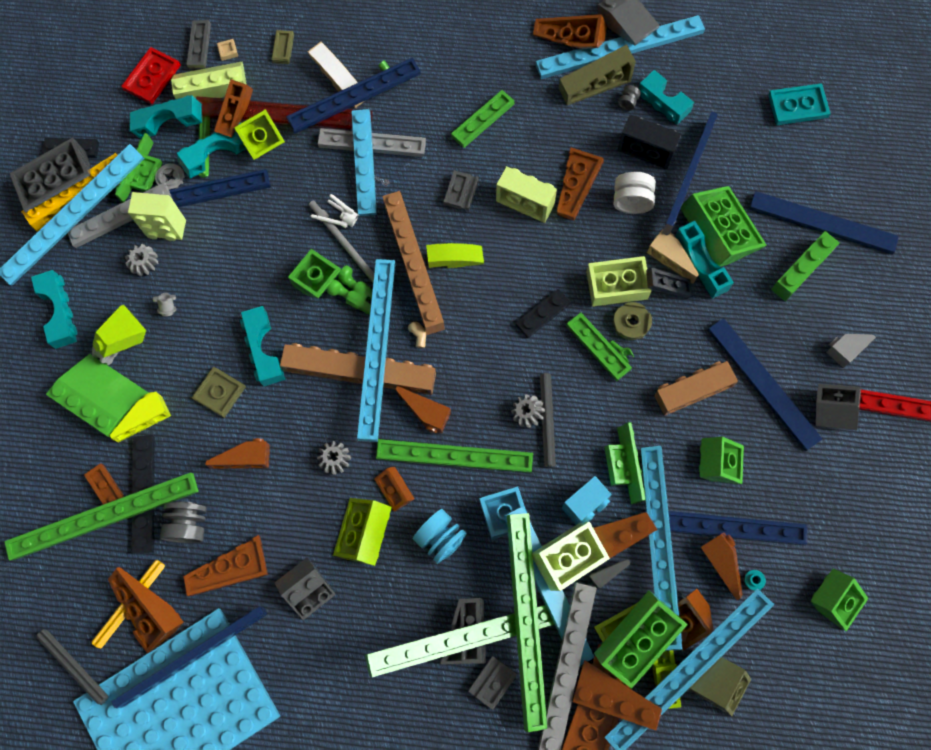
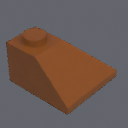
M698 589L678 600L679 617L688 624L681 632L682 649L685 650L710 635L714 628L710 606Z

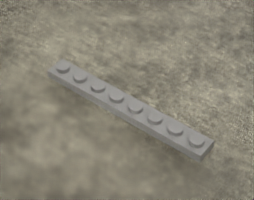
M575 582L546 710L547 729L541 732L538 750H561L596 587Z

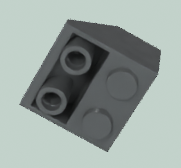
M818 384L816 427L857 431L861 387Z
M308 557L275 582L281 596L302 620L306 619L336 595Z

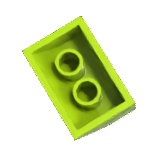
M350 498L333 556L375 566L392 507L374 500Z

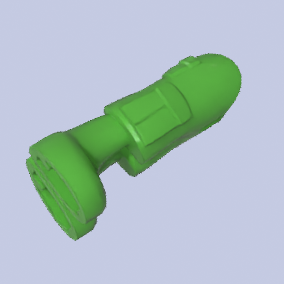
M347 265L344 266L338 275V281L336 279L333 280L326 292L331 296L339 295L346 298L347 304L370 315L371 304L366 300L372 302L373 289L363 281L357 283L352 277V268ZM342 284L350 287L353 291H348Z

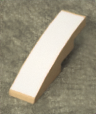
M322 42L308 51L309 56L320 66L321 71L332 81L333 86L338 91L358 83ZM361 102V103L355 105L354 107H355V108L358 107V106H359L360 104H362L363 102Z

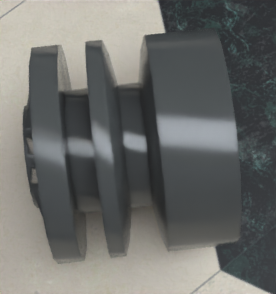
M192 502L164 504L163 510L171 513L163 514L162 518L171 521V524L161 525L160 540L176 543H202L204 528L196 526V523L205 522L206 517L200 514H206L207 507Z

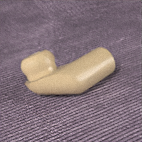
M418 322L410 323L408 330L417 337L416 347L425 348L426 330Z

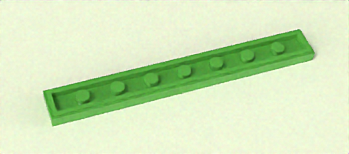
M378 439L376 460L532 473L533 453Z

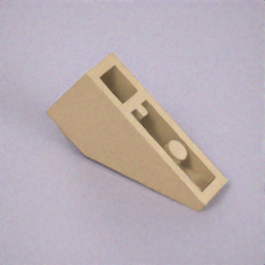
M662 229L649 246L647 253L680 276L691 279L693 284L699 275L679 240L671 232L668 235L662 234Z

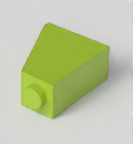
M121 305L96 331L92 345L105 358L142 343L146 329L125 305Z

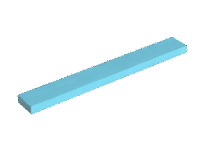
M522 506L503 515L507 523V515L523 514L526 512ZM530 523L533 553L542 546ZM533 560L535 584L562 639L570 607L563 590L550 591ZM586 638L580 666L584 664V660L588 662L594 658Z

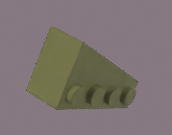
M626 44L560 78L559 90L566 104L570 105L631 82L636 61Z

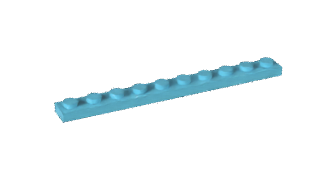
M699 15L659 26L657 30L635 46L624 38L619 37L605 41L598 48L577 49L536 61V68L540 78L544 79L582 68L626 44L631 53H636L703 34L705 28Z
M129 144L0 268V276L10 285H14L145 158Z
M376 259L357 435L358 441L378 442L395 260Z
M662 447L641 448L646 508L648 515L658 529L649 535L654 592L660 600L679 616ZM681 633L665 651L683 650Z
M757 588L645 698L660 707L662 715L774 606V603ZM622 720L605 738L615 750H626L648 728Z

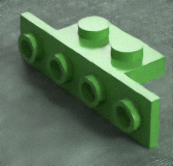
M146 133L139 140L137 151L145 159L116 188L115 195L121 203L126 201L131 189L142 192L151 189L156 172L162 166L160 159L148 156L153 141Z
M628 422L617 428L620 445H608L604 448L611 486L628 485L631 504H636L646 499L638 461V451L634 440V431L631 422Z

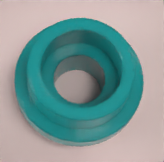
M751 570L746 573L744 582L750 590L755 591L757 588L761 590L765 586L766 579L762 572ZM754 576L758 578V584L753 583L752 578Z

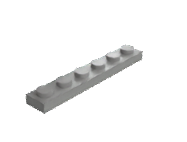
M320 128L318 146L319 148L354 151L353 131ZM372 133L373 153L424 157L426 138Z
M165 183L143 192L170 195L172 198ZM131 199L73 227L68 232L72 246L77 248L132 221V217L128 214Z

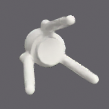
M330 194V198L335 202L331 200L327 202L342 212L340 216L342 221L311 215V218L341 225L344 228L348 225L353 227L359 216L353 209L346 206L332 194Z

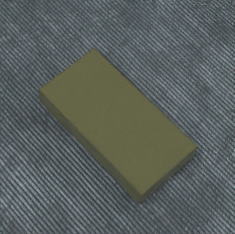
M276 30L272 63L290 64L294 39L293 31Z

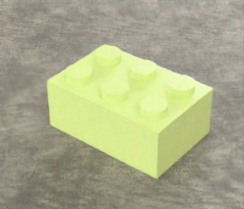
M506 166L497 183L496 201L545 223L554 207L557 189L549 183L538 181L534 176H527L518 169H511Z
M132 192L128 214L148 238H165L169 241H175V239L182 240L186 219L170 195Z
M645 256L589 263L586 273L592 306L648 300L651 289L647 287Z
M590 522L577 524L532 553L533 560L550 591H561L610 559Z

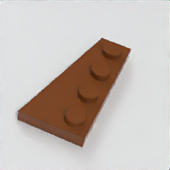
M571 147L557 215L574 221L604 163V158Z
M647 512L593 528L609 558L614 557L658 530Z
M260 536L252 538L249 542L239 545L229 553L223 554L209 564L207 563L185 575L184 582L187 596L190 597L267 576L268 571Z
M584 660L573 699L574 703L657 731L662 712L660 707Z

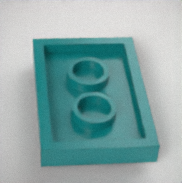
M822 83L770 90L768 94L776 125L825 119L831 115Z

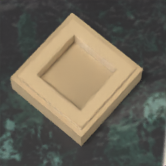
M234 39L217 43L222 61L238 57Z

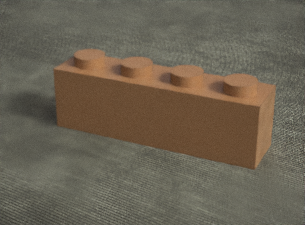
M718 361L710 365V368L705 371L699 369L692 373L693 376L688 378L682 376L676 379L674 384L669 385L666 383L658 387L654 396L664 416L734 387L738 380L728 361L724 363Z

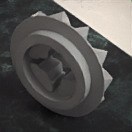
M176 164L163 165L155 175L156 183L158 185L165 183L169 190L178 188L180 184H183V178H185L183 170ZM173 175V177L175 178V180H174V179H173V180L170 179V180L168 181L167 177H168V176L171 177V176Z

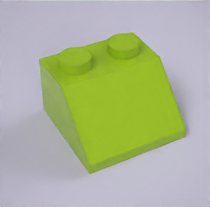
M266 109L234 127L253 160L285 142Z

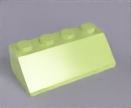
M243 62L175 74L171 79L173 95L176 99L192 95L199 102L204 97H207L209 100L224 98L230 79L246 84Z

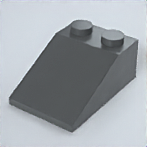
M603 0L598 4V15L602 14L607 28L634 46L659 28V24L640 0Z

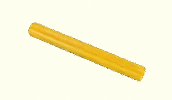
M155 560L139 582L149 588L165 565L161 561ZM123 603L119 605L92 640V644L95 647L101 649L126 618L125 613L127 611Z

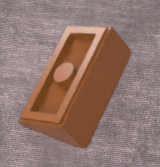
M395 467L387 468L374 478L394 512L414 500L413 495Z

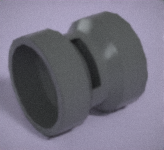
M627 85L622 92L623 95L620 97L618 105L624 110L632 111L641 92L637 87Z

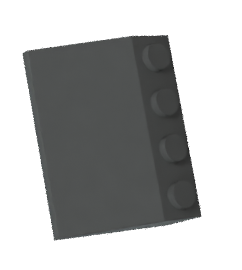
M73 137L10 173L23 210L27 212L90 176V161L85 150Z

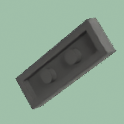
M209 20L192 21L187 58L189 69H206L211 29Z

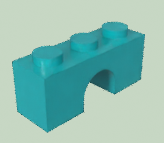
M653 70L639 85L640 97L652 104L654 109L663 113L669 121L678 125L691 112L694 101L682 92L674 97L664 95L663 91L665 90L667 80Z

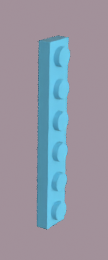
M370 110L352 111L358 214L359 216L377 215Z

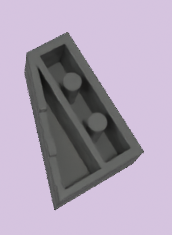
M481 598L459 599L451 630L484 622V600ZM485 645L444 656L440 664L486 663Z

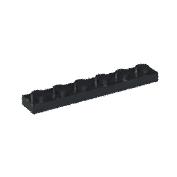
M153 435L133 437L132 494L154 486L155 437ZM154 509L132 517V554L154 553Z

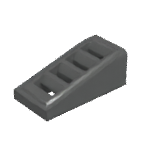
M628 559L597 571L587 578L599 590L630 565V561Z

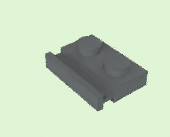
M454 170L444 199V205L469 211L479 182V176L473 177L471 174Z
M492 656L468 692L494 710L517 674Z

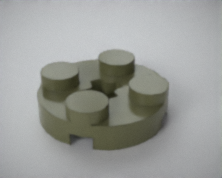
M637 302L624 304L616 310L613 318L616 334L628 340L642 339L649 332L652 325L650 312L648 313L645 309L646 307ZM634 317V320L638 323L631 325L627 320Z

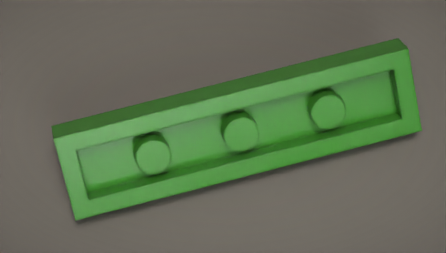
M501 90L452 132L451 137L465 148L514 105V100Z
M579 313L567 323V328L616 381L632 369L582 313Z

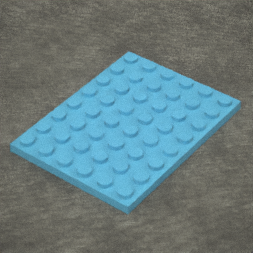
M218 608L99 684L108 695V700L104 704H97L88 693L73 701L97 750H231L281 717L236 635L127 706L114 708L111 701L230 626L221 609Z

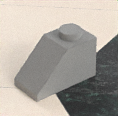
M845 334L840 339L836 337L829 344L831 348L826 353L844 368L876 337L868 334Z

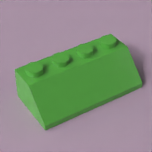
M649 590L594 654L602 666L632 689L688 624Z

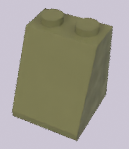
M721 657L688 690L732 717L751 678L745 669Z

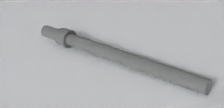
M314 200L309 203V206L317 216L329 217L327 212L322 210ZM319 220L325 224L362 271L374 283V272L333 223Z

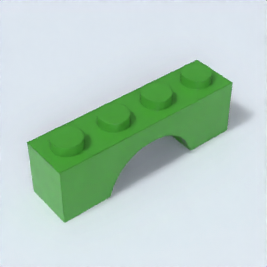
M824 231L776 282L771 290L786 302L812 272L834 251L840 242Z

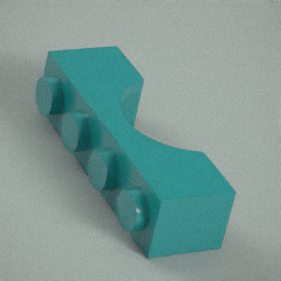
M190 95L130 112V131L142 139L144 133L150 137L156 135L159 127L171 118H177L186 127L202 123V104L194 96Z
M236 131L232 138L213 132L209 137L200 139L189 147L182 148L177 153L178 163L191 179L206 171V158L213 151L225 149L238 154L247 148Z
M696 221L679 228L675 238L681 243L711 298L713 299L728 292L734 282L726 269L718 266L710 257L705 245V236Z
M54 270L32 276L35 294L43 300L52 301L54 304V314L51 320L43 326L47 343L57 349L77 342L76 335L78 333L75 325L72 324L71 318H73V313L67 304L69 298L63 289L65 285L63 277Z
M260 306L241 312L243 319H240L242 329L246 330L247 336L244 338L247 347L251 348L252 353L249 354L251 363L256 366L254 371L256 381H260L263 386L286 380L284 372L280 367L281 362L279 359L264 354L261 349L264 335L271 330L265 308Z

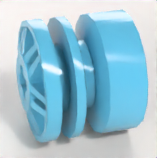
M443 509L432 515L412 538L422 549L430 544L432 545L428 552L430 557L438 551L433 559L437 564L451 556L461 545L462 540L467 534L464 530H461L455 535L460 527L458 524L451 528L447 527L452 518Z

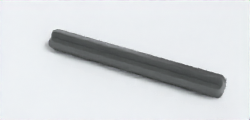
M543 373L540 374V392L543 403L541 407L545 409V412L542 413L544 466L551 468L556 466L551 374Z
M43 629L37 634V639L97 704L102 705L108 700V695L48 630Z

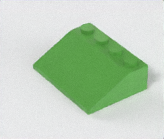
M729 186L694 193L681 206V210L689 223L696 221L705 236V245L710 257L720 267L731 264L767 246Z
M89 354L58 378L46 395L111 438L110 434L132 407L149 392Z

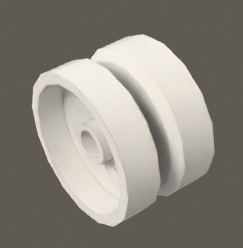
M628 172L619 175L615 179L614 187L616 193L613 205L615 209L630 214L645 213L653 209L656 184L654 177L642 172Z

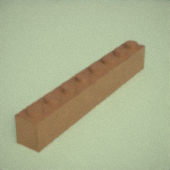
M397 191L384 195L385 209L426 334L429 335L445 330L444 321L401 192Z
M292 343L291 345L285 344L280 367L284 372L363 384L366 355L362 357L353 352L343 354L334 349L324 351L315 346L305 348L300 344ZM386 358L383 387L396 389L399 386L411 392L432 395L436 370L429 364H421L419 366L414 365L410 361L400 363L395 362L394 359Z

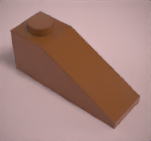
M230 79L214 132L233 137L236 131L234 127L239 125L249 105L253 92L251 87Z
M399 386L396 387L397 395L426 427L427 431L434 434L443 432L451 414L449 407Z
M255 438L207 460L206 466L210 469L269 468L270 445L264 439Z
M723 532L701 548L735 599L739 600L743 594L737 553L734 547L736 544L729 534L726 536Z

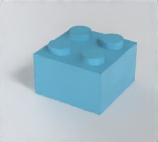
M594 476L564 502L562 509L576 525L589 522L595 516L594 512L596 510L601 512L610 503L608 499L612 494Z
M518 487L480 498V505L491 540L508 535V526L503 515L522 506L526 512Z

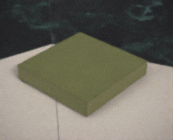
M213 366L192 396V399L225 418L246 386Z

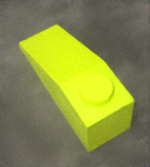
M150 392L144 395L110 434L111 438L119 443L170 417V412L163 397L157 392Z

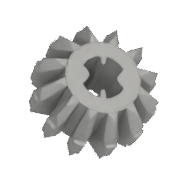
M141 244L139 248L134 245L133 251L128 250L130 255L125 256L127 260L126 266L130 268L133 274L137 273L139 276H142L144 272L149 275V270L155 271L153 265L158 264L156 259L158 257L151 247Z
M525 394L524 400L518 397L519 403H513L516 409H513L511 413L515 415L514 421L519 422L521 427L526 425V427L531 428L532 423L537 426V420L543 419V416L540 414L544 413L545 409L541 407L543 403L540 400L537 401L538 398L536 396L530 398L528 394Z
M332 441L331 447L325 443L326 449H319L322 455L317 456V460L322 461L319 467L324 468L325 473H329L331 470L333 475H336L337 469L341 473L344 472L342 466L349 467L346 461L351 459V456L347 455L349 449L343 448V443L337 445L335 441ZM332 455H335V456H336V458H337L336 461H333V460H332V458H331Z

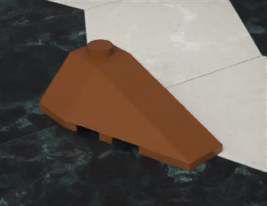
M602 14L540 18L535 20L533 35L579 49L598 48L605 42L607 25Z
M116 568L108 578L118 602L123 603L126 608V619H131L136 629L133 631L135 638L147 654L174 634L184 623L171 605L122 568Z

